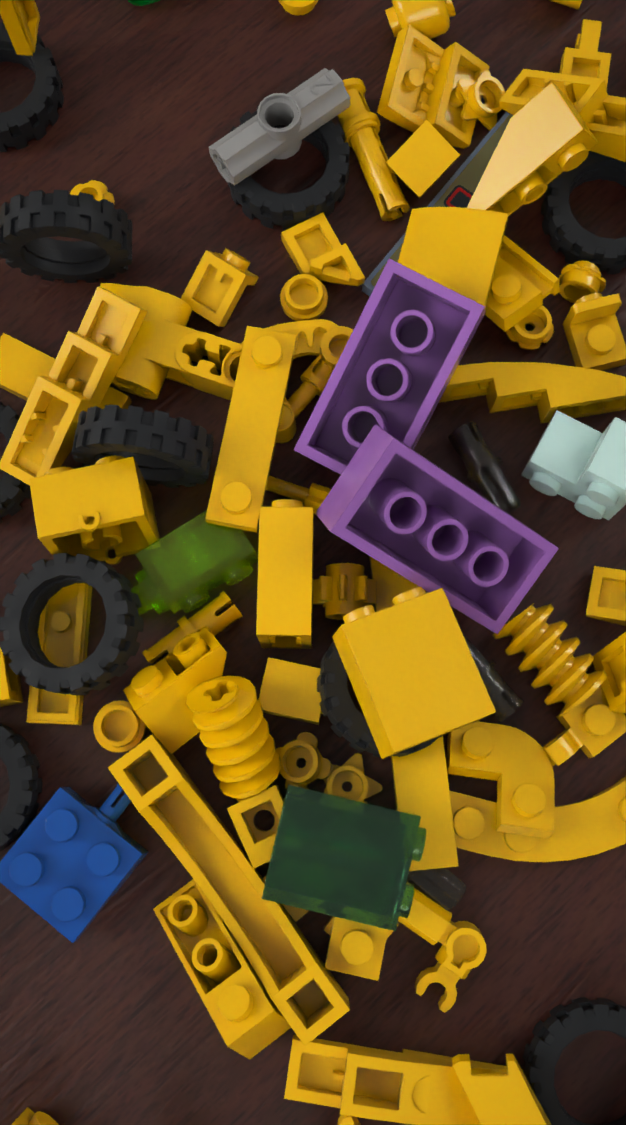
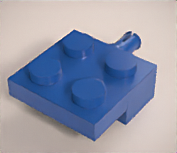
M119 783L100 808L92 806L70 787H60L0 861V883L72 943L81 937L105 904L119 891L149 852L126 834L116 822L131 803V800Z

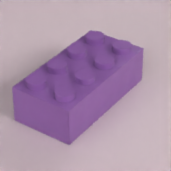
M389 258L294 450L341 475L375 424L414 450L486 313L485 306Z
M376 424L315 513L331 533L419 587H422L427 592L443 588L450 606L497 635L559 549L540 534Z

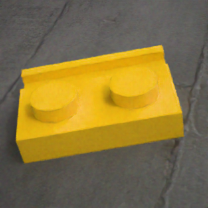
M504 235L485 307V315L506 332L543 305V299L548 295L552 294L555 296L560 292V282L558 277Z

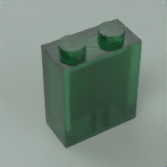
M288 783L262 891V899L396 931L399 916L408 918L412 906L414 884L408 883L407 878L411 860L419 862L425 846L426 828L419 827L421 816L392 807Z

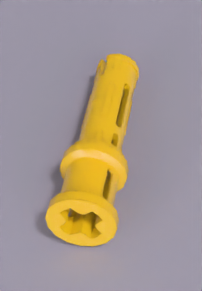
M360 78L345 79L343 83L350 96V107L337 115L345 133V143L348 142V145L353 148L382 221L398 219L403 216L399 208H401L403 213H407L410 207L402 193L395 173L386 164L389 159L378 135L381 125L377 114L370 111L364 97L366 88L363 80Z

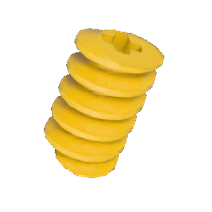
M533 603L505 624L498 635L494 633L492 636L495 639L510 635L513 637L505 650L508 656L520 652L526 654L518 669L520 672L538 669L539 672L531 686L534 689L546 685L552 687L544 702L546 705H551L563 701L565 706L557 717L559 718L594 694L607 678V674L604 670L587 674L586 671L594 659L591 653L574 657L573 654L580 644L579 638L573 637L561 641L560 636L566 629L567 623L562 620L548 624L546 621L554 610L552 604L535 608Z
M222 676L205 681L193 688L187 695L186 705L191 712H194V725L200 729L199 738L203 745L207 747L206 755L213 764V773L220 781L219 788L222 793L231 798L245 799L268 788L278 777L281 770V759L275 750L274 739L269 733L268 722L263 717V708L257 700L255 686L250 680L241 676Z

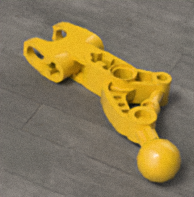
M115 283L100 284L101 288L107 289L148 311L122 365L112 381L113 385L120 390L140 397L158 399L165 378L231 401L235 384L234 377L237 374L243 342L239 344L186 327L192 308L185 301L174 295L148 286H130ZM325 319L294 321L264 328L297 335L293 359L307 355L317 356L300 376L303 383L288 400L285 397L276 443H286L293 439L296 434L295 419L316 395L321 396L353 329L338 326L334 322ZM203 356H208L209 361L202 360ZM191 362H198L197 366H193ZM217 369H218V370H221V375H220V376H219V374H218Z

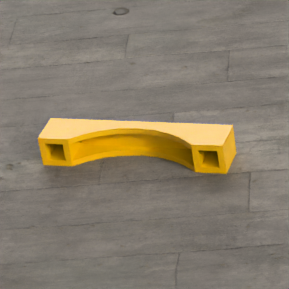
M152 734L108 767L109 771L138 812L175 854L219 914L255 970L269 997L302 1044L306 1046L350 1011L349 997L331 972L324 969L325 964L277 897L263 881L256 868L253 869L246 854L174 754H170L156 736Z

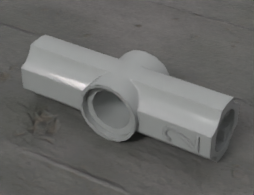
M324 68L287 94L273 93L266 96L260 102L255 116L209 146L210 157L226 182L232 183L235 186L274 158L287 159L294 156L300 149L302 139L350 107V96L345 89L343 80L333 69L328 70ZM277 125H285V126H287V127H284V128H274V126H277Z

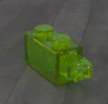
M206 510L135 554L144 568L135 575L139 584L130 589L131 592L138 594L142 607L138 608L139 616L152 608H155L159 615L168 610L176 613L181 609L184 613H189L205 604L211 598L208 592L224 582L228 586H232L249 576L254 570L251 565L256 563L258 558L255 549L241 529L206 523Z

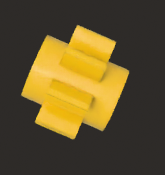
M354 563L329 564L326 566V576H319V579L313 580V604H323L326 618L343 620L342 617L351 611L369 604H377V580L367 579V576L364 575L363 565Z

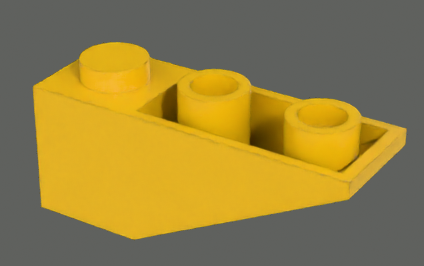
M553 83L549 84L511 117L467 208L507 213L510 216L523 204H530L539 199L546 192L547 185L561 173L571 171L581 165L588 157V151L598 144V141L569 98Z
M194 879L153 908L227 1047L250 1060L291 1029L286 1019L269 997L235 938Z

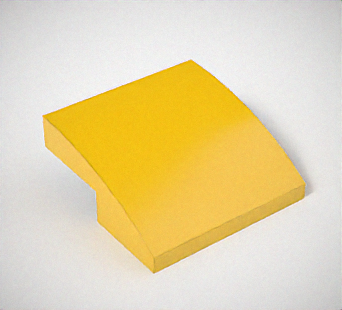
M408 25L397 34L377 113L413 133L428 120L451 146L465 149L471 144L477 119L466 121L461 119L465 100L457 87V82L461 78L476 81L485 69L489 70L490 66L459 43L455 42L446 49H443L414 27Z
M423 207L412 209L398 263L486 307L507 225L508 214L461 207Z

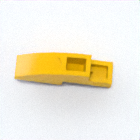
M297 1035L293 1036L284 1099L340 1108V1115L412 1125H481L452 1066V1057L402 1049V1053L317 1038L304 1046ZM470 1060L472 1074L507 1073V1066Z

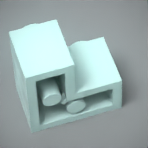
M557 410L543 432L521 475L529 479L530 485L537 491L549 496H556L558 494L574 502L575 509L583 515L593 519H602L603 517L609 521L626 505V422L615 417L605 431L601 433Z

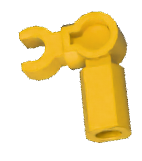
M405 883L391 903L387 914L430 944L435 945L437 942L443 944L435 955L438 961L437 964L424 969L416 978L415 992L422 996L431 983L442 984L445 987V992L440 997L438 1006L445 1013L456 1002V983L460 978L465 980L471 969L478 967L484 961L487 953L486 943L480 930L473 923L468 921L452 922L451 912L410 884Z

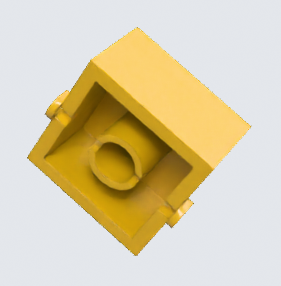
M117 455L107 456L99 459L95 465L76 469L56 467L46 471L44 476L29 479L37 536L52 555L68 553L76 556L79 553L99 561H105L107 564L115 565L122 560L123 556L161 548L152 495L134 456L127 458ZM114 549L116 557L113 559L108 557V551Z

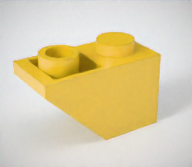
M206 626L197 633L188 634L179 640L170 654L157 664L140 670L132 679L131 684L123 689L134 712L170 754H173L200 732V729L193 722L194 712H191L186 705L187 695L199 684L216 677H222L227 652Z

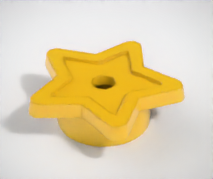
M485 69L476 81L465 78L459 79L457 87L465 100L461 119L464 121L478 119L491 131L497 123V113L502 110L499 100L504 95L505 90L500 81L492 77L490 71ZM480 96L484 98V104L481 102Z
M355 753L342 766L332 764L330 776L323 779L326 787L317 802V806L320 809L341 807L343 811L346 810L354 822H357L361 817L363 801L381 792L382 785L364 774L362 755ZM346 781L352 784V789L349 792H345L342 789V785Z

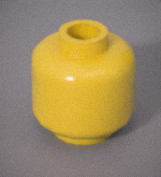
M392 0L393 6L385 10L394 38L397 37L399 31L411 25L431 40L446 33L450 28V17L456 15L452 0Z

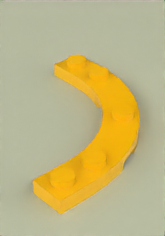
M626 776L613 786L593 795L591 798L572 804L555 806V832L549 839L497 832L496 802L450 791L456 848L507 860L544 863L568 861L597 855L626 844Z

